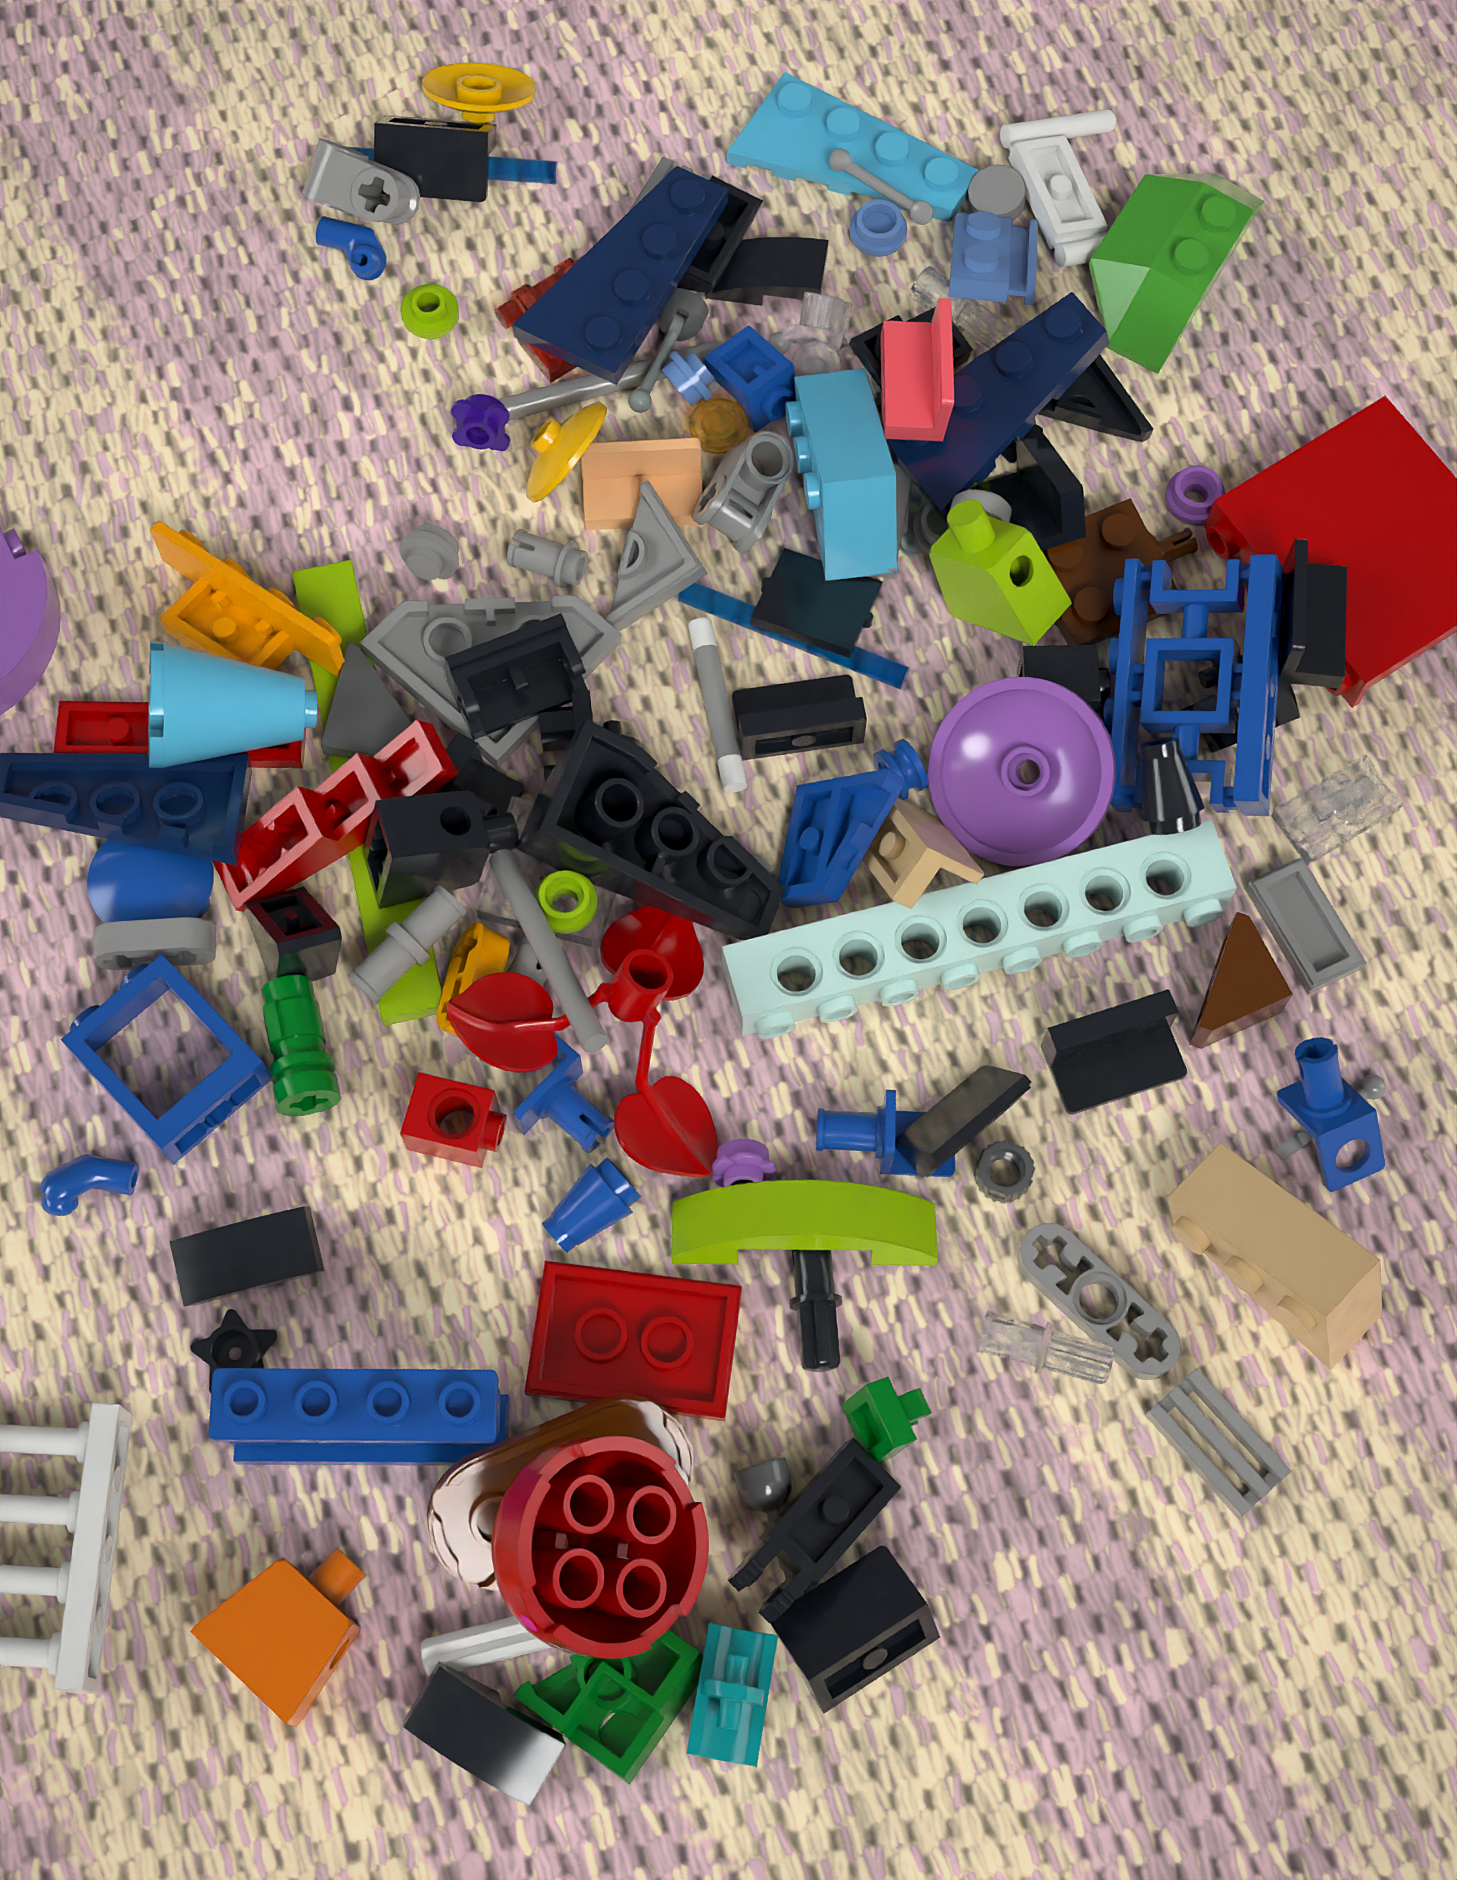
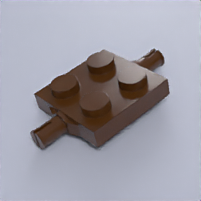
M1129 498L1085 516V538L1042 550L1072 603L1054 623L1061 631L1067 644L1093 645L1120 633L1121 615H1116L1113 593L1116 579L1124 578L1125 560L1139 558L1143 565H1152L1153 560H1165L1168 564V562L1195 553L1198 550V544L1195 537L1191 539L1193 532L1186 528L1174 535L1159 541L1156 540L1155 536L1147 530L1132 499ZM1172 579L1171 590H1178ZM1150 591L1147 622L1166 615L1156 613L1150 604Z

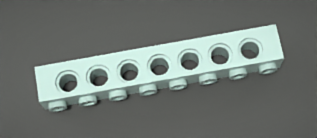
M1211 819L1203 821L1200 826L1185 832L1169 835L1153 834L983 878L977 885L968 882L922 894L912 909L900 903L891 902L722 946V969L742 1036L757 1032L759 1038L770 1039L791 1032L796 1027L795 1022L817 1016L824 1023L840 1021L854 1015L859 1005L881 1000L883 1006L904 1004L915 999L919 995L918 990L943 984L945 990L961 989L976 983L981 978L980 973L1004 968L1006 974L1022 973L1038 966L1042 962L1041 957L1065 952L1067 958L1083 957L1099 950L1103 945L1102 941L1125 936L1127 942L1147 940L1162 932L1163 925L1185 920L1187 926L1190 927L1204 925L1223 915V910L1227 908L1237 887ZM1150 878L1164 879L1172 885L1175 893L1171 895L1158 894L1148 886L1146 880ZM1094 893L1103 894L1112 900L1115 909L1110 911L1097 910L1088 903L1086 896ZM1032 909L1044 910L1054 918L1055 924L1049 927L1036 926L1027 919L1025 912ZM971 925H982L992 931L995 939L988 943H977L967 937L964 929ZM919 940L930 945L935 954L927 959H915L910 957L903 950L902 946L907 942ZM859 956L867 959L874 969L868 974L857 976L845 971L840 963L848 957ZM799 972L806 975L813 984L804 991L793 992L785 989L780 984L779 979L787 973Z

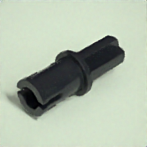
M792 1250L795 1297L789 1299L790 1309L797 1311L801 1366L803 1370L812 1372L834 1370L840 1364L836 1308L842 1305V1296L835 1294L831 1250Z

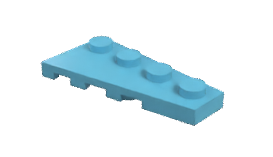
M786 72L781 76L727 151V164L745 169L747 164L773 171V176L791 181H796V178L828 185L829 191L850 196L851 192L887 200L895 204L899 209L905 210L850 173L834 171L829 164L830 154L836 149H844L850 153L851 161L913 201L927 202L933 210L932 218L946 222L952 221L955 213L958 212L968 197L970 181L980 171Z

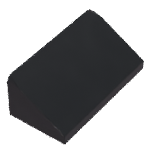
M712 175L710 181L728 189V203L676 288L704 293H712L761 209L763 200Z
M982 1066L895 1138V1148L921 1178L924 1176L928 1178L1012 1107L1031 1088L1029 1085L1032 1082L1025 1074L994 1066Z

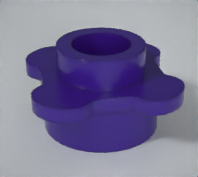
M475 394L466 399L458 400L452 405L451 415L456 419L457 426L453 430L452 439L457 445L480 450L490 448L491 450L505 451L508 449L511 439L505 433V426L509 421L510 414L501 401L490 395Z

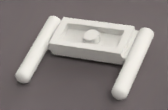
M1108 109L1006 124L1000 129L1001 143L1004 148H1009L1010 154L1008 159L1013 169L1018 171L1024 179L1026 198L1036 220H1038L1049 248H1055V261L1059 267L1089 263L1106 236L1105 230L1108 225L1067 139L1112 131L1116 126V116Z

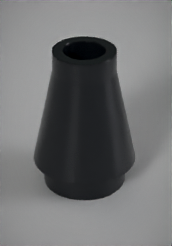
M1163 737L1142 743V820L1149 821L1151 833L1154 835H1169L1185 832L1202 824L1200 811L1205 808V805L1181 751L1179 738Z

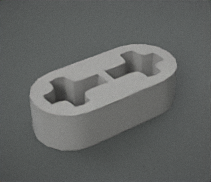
M180 917L105 923L94 929L93 961L98 967L107 970L134 969L143 963L150 964L161 954L174 967L205 965L211 963L216 958V926L205 919Z

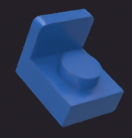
M750 325L703 357L705 367L713 375L714 380L743 405L746 424L755 433L770 422L778 421L785 417L786 402L795 401V372L793 363Z

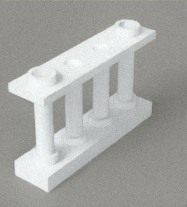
M92 1403L89 1422H82L79 1428L0 1424V1452L76 1456L78 1463H84L80 1491L74 1490L70 1497L0 1494V1522L67 1525L68 1532L74 1533L71 1561H63L60 1568L0 1565V1593L57 1596L58 1602L65 1604L62 1631L55 1632L51 1639L0 1637V1666L47 1668L49 1675L55 1676L54 1689L68 1693H98L133 1415L119 1404Z

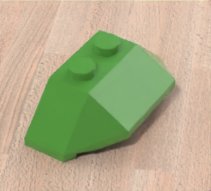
M1145 174L1089 262L1097 305L1108 335L1109 344L1107 348L1159 374L1265 201L1217 174Z

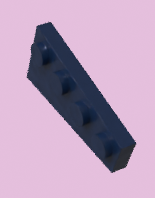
M1070 292L954 374V406L943 441L886 439L890 454L945 522L947 521V515L954 496L967 491L975 482L980 485L996 468L995 460L1015 438L1021 440L1036 424L1035 416L1052 398L1059 399L1108 346L1109 340L1106 329L1073 292Z
M0 753V817L237 866L252 776L249 754H230L165 768H149V754Z

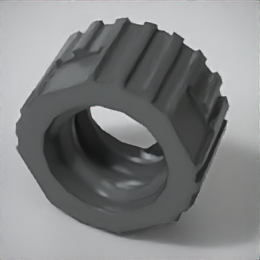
M1006 1140L989 1144L986 1149L982 1150L979 1161L977 1160L974 1176H976L975 1182L978 1184L979 1191L985 1194L984 1197L991 1198L993 1202L1001 1201V1203L1005 1204L1008 1201L1014 1202L1016 1199L1019 1200L1023 1194L1027 1193L1033 1180L1031 1178L1035 1171L1034 1161L1024 1146L1021 1147ZM1003 1159L1014 1164L1020 1173L1018 1180L1007 1186L994 1183L990 1172V1166L993 1162Z

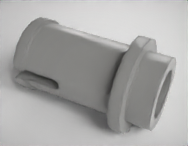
M518 529L514 533L512 539L519 542L520 545L517 547L509 544L507 551V564L509 566L519 567L554 579L555 586L565 588L568 584L573 586L580 584L587 568L588 553L580 550L577 542L570 540L564 545L530 534L523 529Z

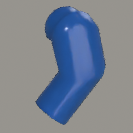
M326 216L320 218L316 229V243L318 245L344 251L351 270L357 277L363 280H374L384 272L387 256L373 229Z
M80 1155L46 1173L39 1187L40 1192L43 1193L41 1206L50 1215L66 1216L77 1208V1196L92 1188L131 1196L134 1193L138 1179L139 1165L138 1163L96 1155Z

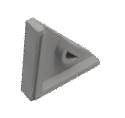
M648 480L639 487L641 496L632 531L628 530L617 572L619 581L610 614L605 617V620L618 631L627 628L708 574Z

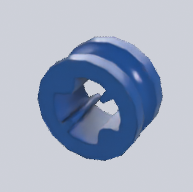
M905 739L894 742V750L890 753L884 749L874 753L873 759L876 770L889 768L905 779L903 789L898 798L902 800L907 799L908 791L911 788L918 792L928 788L929 782L925 768L914 748Z

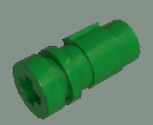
M286 975L270 980L263 985L261 992L264 1003L263 1017L270 1052L274 1057V1062L271 1064L269 1072L271 1081L274 1084L273 1094L276 1109L280 1114L295 1117L331 1109L339 1103L341 1094L338 1078L334 1073L336 1070L332 1054L325 1051L324 1044L326 1043L319 1003L315 999L312 980L303 975Z

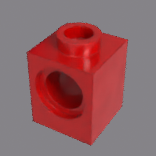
M418 1072L400 1135L406 1149L409 1151L482 1168L487 1150L497 1152L500 1148L507 1115L498 1112L500 1107L495 1090ZM465 1111L474 1116L471 1126L460 1134H448L440 1129L443 1119L452 1112Z

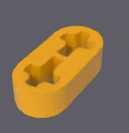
M480 922L472 923L459 937L450 958L437 1010V1027L459 1038L447 1017V1003L449 1000L460 995L476 980L490 974L504 972L510 946L508 937Z

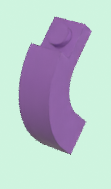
M1 527L0 715L23 699L44 674L57 645L61 620L57 589L38 549L27 554L15 528L3 533Z

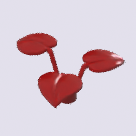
M646 905L623 915L613 922L604 933L600 944L601 961L614 977L610 983H601L597 990L587 997L592 1008H595L602 1002H607L611 1013L619 1020L624 1022L641 1021L643 1023L635 1076V1085L639 1093L625 1096L616 1107L614 1131L622 1149L638 1164L660 1173L704 1178L711 1175L714 1171L712 1170V1164L717 1159L718 1150L716 1130L706 1102L692 1085L679 1077L665 1076L656 1081L652 1087L648 1080L655 1028L661 1020V1015L656 1008L661 1000H678L687 997L695 991L704 972L703 953L692 921ZM514 972L494 973L476 980L460 995L449 1000L446 1009L447 1017L455 1033L473 1054L493 1067L515 1073L536 1071L549 1065L556 1057L558 1051L553 1031H562L571 1025L566 1014L552 1018L554 1010L552 999L539 983L526 975Z

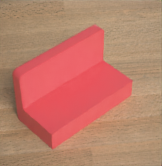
M938 298L932 323L883 321L881 330L882 428L886 439L943 441L954 406L951 298Z

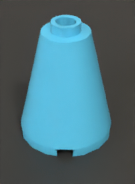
M150 641L149 768H165L301 741L304 738L305 728H316L317 692L316 690H305V680L303 677L164 641Z

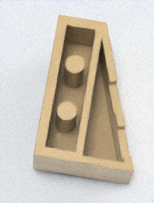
M1221 1142L1168 1196L1173 1224L1172 1231L1176 1238L1193 1253L1198 1255L1204 1253L1238 1288L1253 1298L1330 1371L1382 1316L1380 1259Z

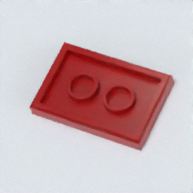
M545 1260L524 1393L527 1396L587 1404L608 1396L633 1394L644 1396L660 1403L673 1415L725 1421L742 1286Z

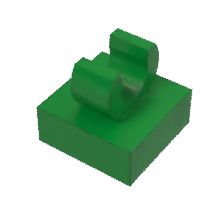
M888 1376L866 1384L841 1405L856 1440L878 1463L893 1458L916 1441L917 1438L912 1426L918 1424V1419L932 1413L921 1388L897 1396Z

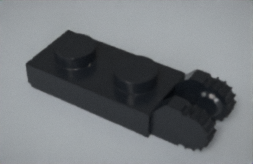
M854 1437L838 1449L759 1537L762 1542L747 1555L727 1581L739 1592L745 1587L751 1586L762 1575L763 1569L777 1556L792 1574L764 1599L763 1605L759 1609L758 1613L771 1624L791 1606L806 1588L816 1585L901 1489V1486Z

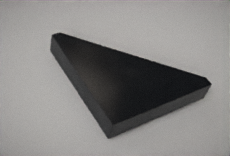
M1100 354L1059 399L1052 398L1038 413V415L1139 442L1150 439L1154 430Z

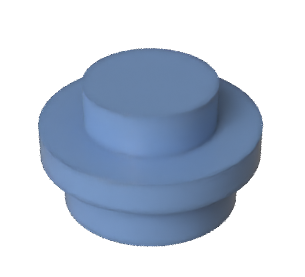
M877 199L865 203L851 219V241L864 254L874 257L888 256L898 251L906 240V220L899 208L887 200Z
M676 350L669 355L672 361L661 371L691 406L695 405L701 398H704L706 401L711 399L713 394L706 386L715 379L693 352H690L683 359Z

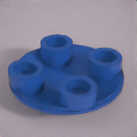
M107 839L98 849L90 864L87 876V891L95 913L104 924L118 921L180 917L201 918L208 911L210 905V895L214 883V869L211 860Z

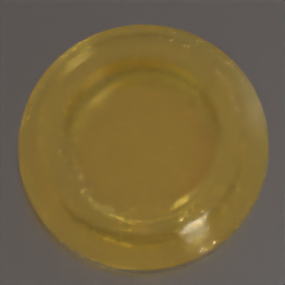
M725 398L709 399L700 403L693 410L689 420L691 438L700 439L702 450L712 454H726L728 450L745 441L748 434L747 415L742 407L734 401Z

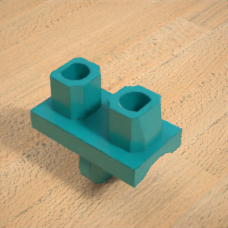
M709 1623L687 1755L757 1767L778 1635Z

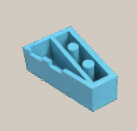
M865 368L794 377L795 401L786 402L785 404L789 437L794 438L798 473H804L805 500L807 509L813 511L825 580L832 581L893 573L888 570L889 568H896L895 572H897L896 472Z

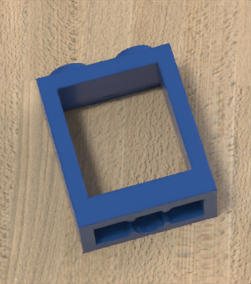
M162 954L150 964L143 963L132 969L122 980L120 990L101 1006L94 1005L81 1012L70 1025V1032L60 1039L76 1060L173 1165L271 1081L270 1073L259 1056ZM170 990L231 1056L159 1119H156L95 1052L166 991Z

